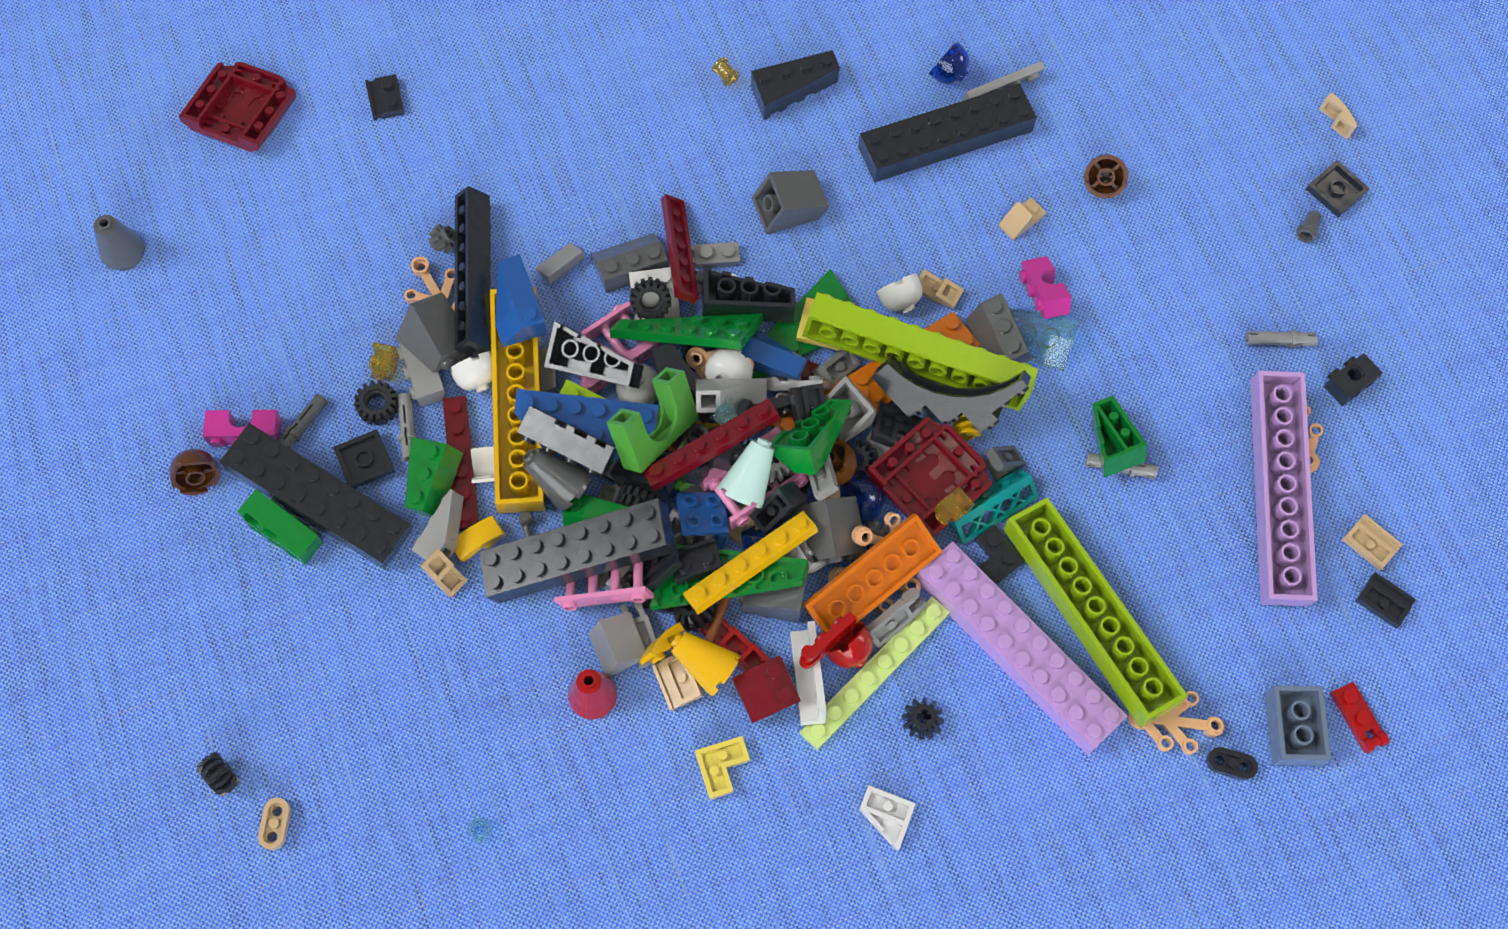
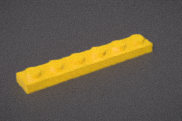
M804 511L800 512L683 593L685 599L695 612L700 614L817 533V526Z

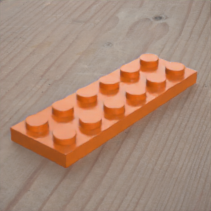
M913 513L802 605L822 632L829 631L832 628L833 622L839 616L844 617L848 612L857 617V623L940 555L942 550L918 515Z

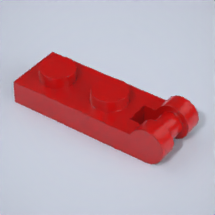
M848 612L844 617L839 616L833 622L832 628L829 631H823L816 637L815 643L812 646L805 645L801 649L800 666L804 669L813 667L855 628L857 617L851 612Z
M1354 682L1330 693L1358 744L1366 754L1374 751L1377 746L1383 747L1389 744L1388 735L1380 728ZM1370 731L1373 737L1368 738L1365 732Z

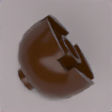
M1111 154L1099 155L1093 158L1086 166L1084 182L1088 191L1095 197L1113 198L1119 195L1127 185L1128 169L1125 163L1117 156Z
M837 438L830 452V458L838 486H841L848 482L855 474L857 458L852 448L842 439Z
M188 449L178 453L173 458L169 467L172 487L179 489L180 493L184 495L206 493L208 491L207 487L213 484L215 487L220 478L215 459L208 452L201 449Z

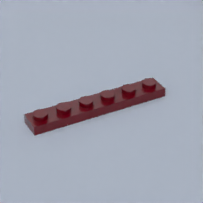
M665 194L661 199L674 297L695 304L699 299L685 202Z
M466 396L443 398L442 400L447 444L463 453L451 489L464 497L459 531H464L479 522L476 484L472 483L474 471L471 458L472 445Z
M768 398L648 466L643 473L655 492L781 420Z

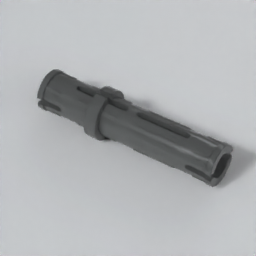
M316 394L290 427L287 426L284 429L285 433L278 441L289 448L296 441L299 442L302 438L301 435L328 404L327 400L321 395Z

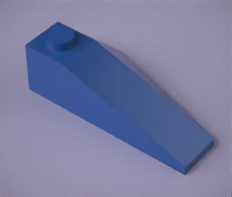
M520 254L498 260L496 329L502 347L547 334L542 312Z
M756 330L741 350V354L745 358L748 357L753 360L754 371L799 380L807 363L804 357L759 330ZM710 347L711 350L720 349L717 347Z

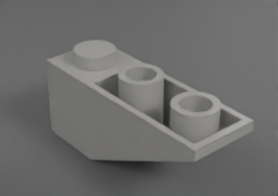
M400 343L401 347L396 349L400 361L405 360L407 365L403 367L406 380L412 381L413 386L409 387L413 401L418 400L420 407L447 398L439 373H433Z
M767 378L695 379L696 413L724 412L736 409L743 398L751 400L753 405L766 400Z
M452 489L448 491L442 498L441 504L434 515L430 517L424 531L416 539L415 545L411 549L413 552L426 560L438 548L450 560L457 548L464 500L462 495Z

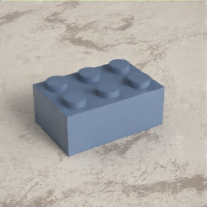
M1272 686L1265 692L1272 765L1322 766L1331 760L1323 686Z

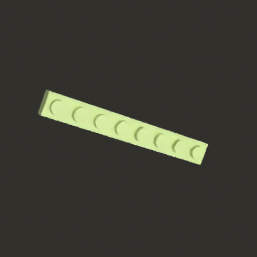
M932 596L926 602L921 612L915 616V619L894 635L826 704L825 724L806 725L799 734L818 751L946 619L950 612Z

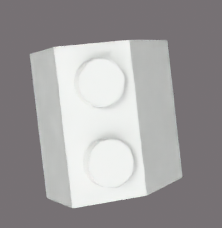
M670 267L629 272L630 289L635 287L634 284L636 282L641 283L640 279L643 278L645 281L648 280V277H652L653 280L658 278L661 283L664 282L670 291L672 305L671 308H668V314L664 313L663 315L665 318L680 317L678 298L674 297ZM647 292L642 297V303L647 307H653L659 302V296L654 292Z

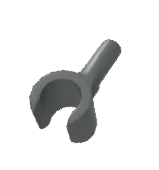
M526 511L520 514L519 523L523 528L525 537H530L531 532L528 525L534 523L530 512Z

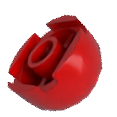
M861 621L857 622L855 628L826 654L835 665L842 668H859L866 664L873 648V639L864 623Z

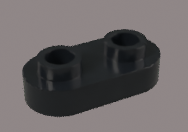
M1224 747L1214 748L1206 757L1207 766L1211 771L1235 779L1249 780L1258 771L1257 761L1251 755ZM1216 757L1221 759L1222 765L1216 764ZM1240 764L1246 767V772L1240 770Z

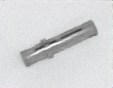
M1248 330L1245 341L1246 345L1289 346V348H1295L1296 346L1315 347L1317 344V333L1297 332L1296 330H1290L1289 332Z
M401 393L397 395L400 423L398 440L402 448V461L409 463L411 437L417 438V434L414 433L412 396L409 393Z
M1088 452L1085 467L1102 469L1099 454ZM1141 463L1120 473L1129 474V477L1141 476L1155 480L1158 465Z

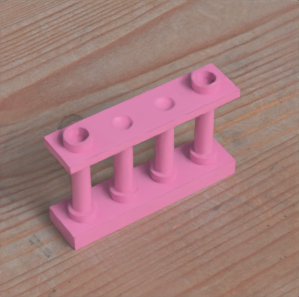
M629 301L623 305L615 306L609 314L581 331V333L592 339L603 334L617 352L640 364L652 357L651 349L660 347V342L636 340L638 346L627 350L618 338H610V328L618 320L630 319L629 316L632 315ZM579 375L582 379L579 385L594 393L599 392L612 383Z
M776 427L760 438L771 442L781 431ZM713 468L709 470V474L704 478L700 488L703 492L711 490L717 493L733 515L729 518V526L732 530L737 526H745L751 520L750 515L757 509L758 503L752 502L750 506H746L741 510L732 498L725 495L726 490L724 488L721 491L718 490L719 483L728 471ZM790 469L791 477L780 484L776 478H774L773 484L768 480V485L772 490L766 493L765 500L778 487L794 481L799 489L809 482V476L803 473H794Z
M643 562L633 564V588L620 589L621 568L611 571L609 591L598 592V575L588 577V593L575 595L576 581L566 584V595L554 597V602L562 607L563 610L575 611L577 607L626 601L642 603L645 602V599L654 598V593L646 586H643Z

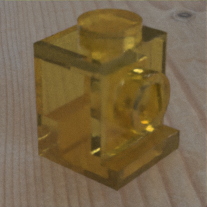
M373 342L374 355H371L369 359V368L372 371L371 377L380 381L385 379L393 380L399 359L396 346Z
M957 487L936 506L934 512L936 513L937 520L941 524L947 525L952 520L956 523L965 514L970 512L975 504L960 487Z

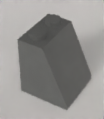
M814 170L769 172L752 196V201L766 234H772L818 220L829 208L828 200L824 195Z
M442 292L409 305L396 339L433 373L443 369L447 370L469 356L455 350V312Z
M856 496L825 499L820 502L804 504L792 515L795 517L804 511L817 526L818 532L808 538L807 542L818 561L828 559L829 564L843 561L842 557H844V561L858 559V554L867 551L866 546L854 543L851 537L853 529L862 525Z
M809 566L803 586L739 596L738 603L742 604L741 612L798 623Z

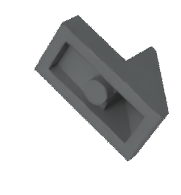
M1014 445L992 447L985 452L988 456V459L985 460V465L994 480H999L1026 465Z

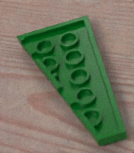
M676 544L677 549L689 546ZM718 549L722 565H725L742 553L740 551ZM781 557L722 599L803 586L809 566L808 560ZM674 574L671 575L654 591V598L651 599L650 603L651 610L689 605L683 593L704 578L677 586Z

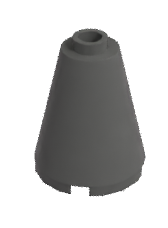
M102 215L95 220L93 226L99 257L104 265L112 270L120 269L121 271H126L141 262L145 245L142 238L136 232L111 215Z
M540 448L528 450L523 457V467L559 510H566L573 504L570 501L574 497L579 499L589 484L590 476L587 474L590 473L586 469L573 465Z

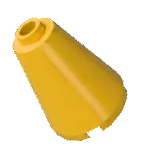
M686 631L682 635L678 632L670 643L673 647L671 650L673 655L710 696L718 692L719 689L716 688L718 683L724 684L737 666L738 659L741 657L733 651Z

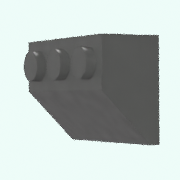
M654 233L591 254L605 293L629 286V272L668 268V258L661 241Z
M1002 293L980 303L965 319L971 334L979 342V347L985 348L988 352L996 355H1005L1019 363H1027L1033 360L1008 302Z

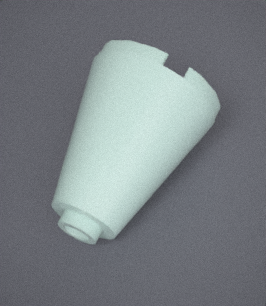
M758 437V440H752L719 483L718 490L721 491L724 488L726 496L748 506L752 502L758 503L756 508H762L774 449L771 447L772 443Z

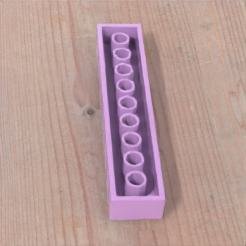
M1258 371L1252 377L1250 383L1260 604L1308 607L1318 601L1305 373Z
M953 541L942 550L940 555L918 572L916 578L920 581L921 587L950 612L949 616L1087 755L1128 717Z

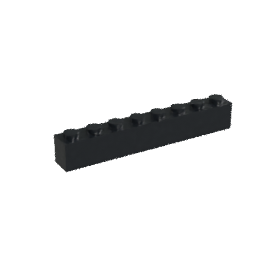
M467 186L455 195L454 335L455 350L475 358L479 357L478 354L491 350L490 195Z

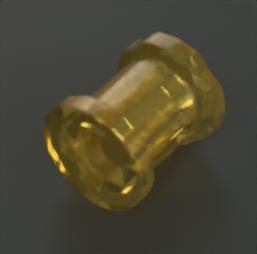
M726 57L720 58L712 66V71L722 78L724 86L732 85L739 78L738 71L732 69Z

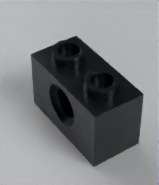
M1365 353L1358 358L1352 356L1343 364L1345 367L1342 370L1336 368L1327 376L1329 381L1324 385V388L1342 407L1372 385L1383 374Z
M791 481L778 487L764 501L762 508H757L750 517L765 535L783 525L808 499L795 482Z

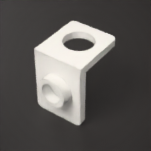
M494 446L472 448L471 458L474 471L472 483L494 481Z

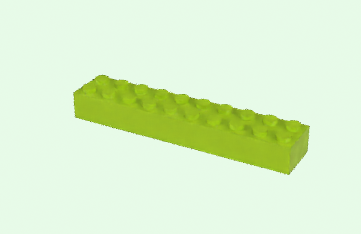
M817 292L802 335L803 337L881 364L894 355L904 366L919 376L938 384L956 388L992 386L1009 380L1025 370L1031 376L1028 384L1029 389L1019 397L1015 395L1006 406L1016 411L1021 410L1031 395L1038 369L1028 363H1019L1005 355H996L988 352L985 348L970 346L962 340L947 338L939 332L924 330L916 324L901 322L896 317L878 314L873 309H864L852 302L841 301L825 293Z
M1047 497L1008 518L1004 527L1005 533L1025 559L1027 565L1140 729L1180 706L1188 695Z

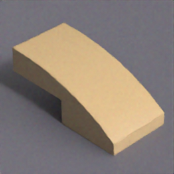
M1331 92L1319 109L1334 120L1331 128L1348 140L1357 128L1356 121L1345 104Z
M923 269L918 276L923 288L922 296L946 307L954 308L964 291L963 288L949 279L941 280L926 269Z
M438 548L420 565L431 580L450 598L467 582V579Z

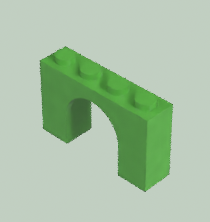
M666 367L652 380L660 405V414L656 429L649 435L640 412L621 408L606 422L624 469L642 473L699 418L683 370Z

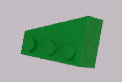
M1112 395L1092 403V425L1103 478L1146 462L1147 443L1116 398Z
M411 437L405 507L422 516L431 517L434 515L441 504L442 498L452 487L463 453L446 443Z
M257 489L254 490L237 511L249 528L303 565L308 563L323 544L318 530L311 525L306 527L301 523L299 517L291 512H286L276 501L270 500Z

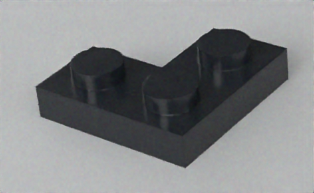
M881 401L877 408L870 440L891 448L895 444L897 433L906 435L923 418L914 414L908 418L901 409Z
M995 525L975 540L989 557L978 567L995 584L999 583L1025 562V559Z

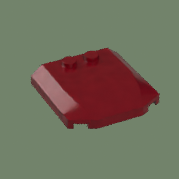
M218 62L179 114V118L192 131L253 152L262 147L297 97L296 91L293 88L291 89L286 84V80L277 74L244 62H235L234 66H224L223 62Z
M929 417L922 420L866 470L873 483L906 518L913 513L918 515L933 538L992 485L985 470V462L951 426L931 421Z

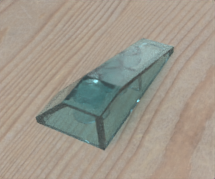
M1011 309L1032 357L1036 359L1035 361L1043 366L1064 371L1075 339L1079 320L1065 316L1043 319L1040 312Z

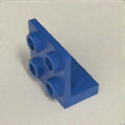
M678 492L676 494V503L681 535H713L717 542V547H724L729 535L725 504L717 493Z

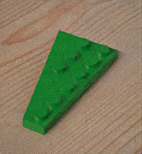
M831 269L796 304L793 322H778L767 336L802 357L822 348L821 346L796 341V336L806 297L815 299L818 292L829 294L841 301L852 302ZM753 370L752 379L766 378L772 374Z
M763 314L696 315L692 317L635 320L620 319L610 328V338L742 350L763 323Z

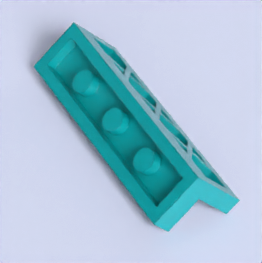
M1019 468L992 484L987 491L956 517L949 525L954 527L960 543L963 545L968 543L993 525L998 524L1038 499L1040 496L1031 474ZM1028 486L1031 494L1023 499L1019 498L1021 490ZM1005 499H1012L1009 508L1004 511L1000 510ZM988 510L993 511L990 520L981 522L984 512ZM968 522L974 523L971 532L964 535L961 527Z

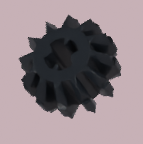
M857 439L856 447L854 443L849 441L847 444L854 453L864 456V460H861L863 464L857 463L855 472L857 479H862L863 472L869 477L866 471L867 468L872 465V461L879 459L878 456L872 457L877 448L874 447L868 450L871 444L869 441H866L862 446V440Z
M689 604L677 606L673 609L676 623L680 622L687 632L692 630L697 633L700 627L706 629L705 625L713 622L712 616L715 614V609L711 605L700 614H697Z
M927 698L922 699L921 705L917 699H914L912 706H905L904 709L907 713L902 714L901 719L908 721L903 725V729H912L909 733L910 737H913L916 732L918 733V740L922 741L924 734L928 739L933 738V732L939 734L941 729L938 725H942L944 719L938 717L942 714V709L934 710L935 701L931 702L929 706L927 705ZM920 715H924V719H928L925 724L920 723L921 719H918Z
M213 752L209 756L207 755L197 765L198 773L218 796L223 797L234 790V787L239 784V777L219 753Z

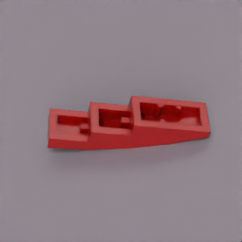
M723 618L714 644L740 655L741 657L738 659L739 662L737 664L738 668L745 672L770 660L754 643L752 644ZM707 623L705 625L706 629L702 627L699 628V631L705 637L711 623Z

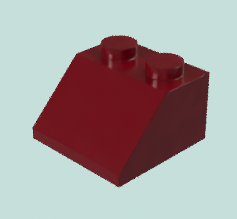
M777 656L731 678L752 724L801 701L781 656Z

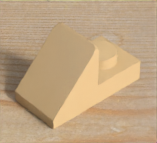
M1029 198L1023 204L1018 201L1002 219L998 227L1014 241L1045 216L1046 211L1032 198Z

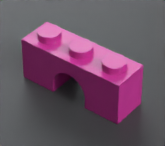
M1048 256L1022 261L1019 280L1021 284L1025 285L1028 297H1032L1035 309L1041 313L1043 319L1070 314L1071 295L1064 283L1054 284L1055 268Z
M205 410L203 438L208 445L222 448L225 445H232L246 426L235 427V418L229 410ZM253 410L252 419L249 423L274 439H280L282 418L277 410Z

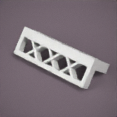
M815 621L807 622V630L790 632L796 691L801 700L798 702L801 726L825 724L827 711L820 660L810 669H804L799 664L801 649L805 645L812 646L815 643L814 641L817 637Z

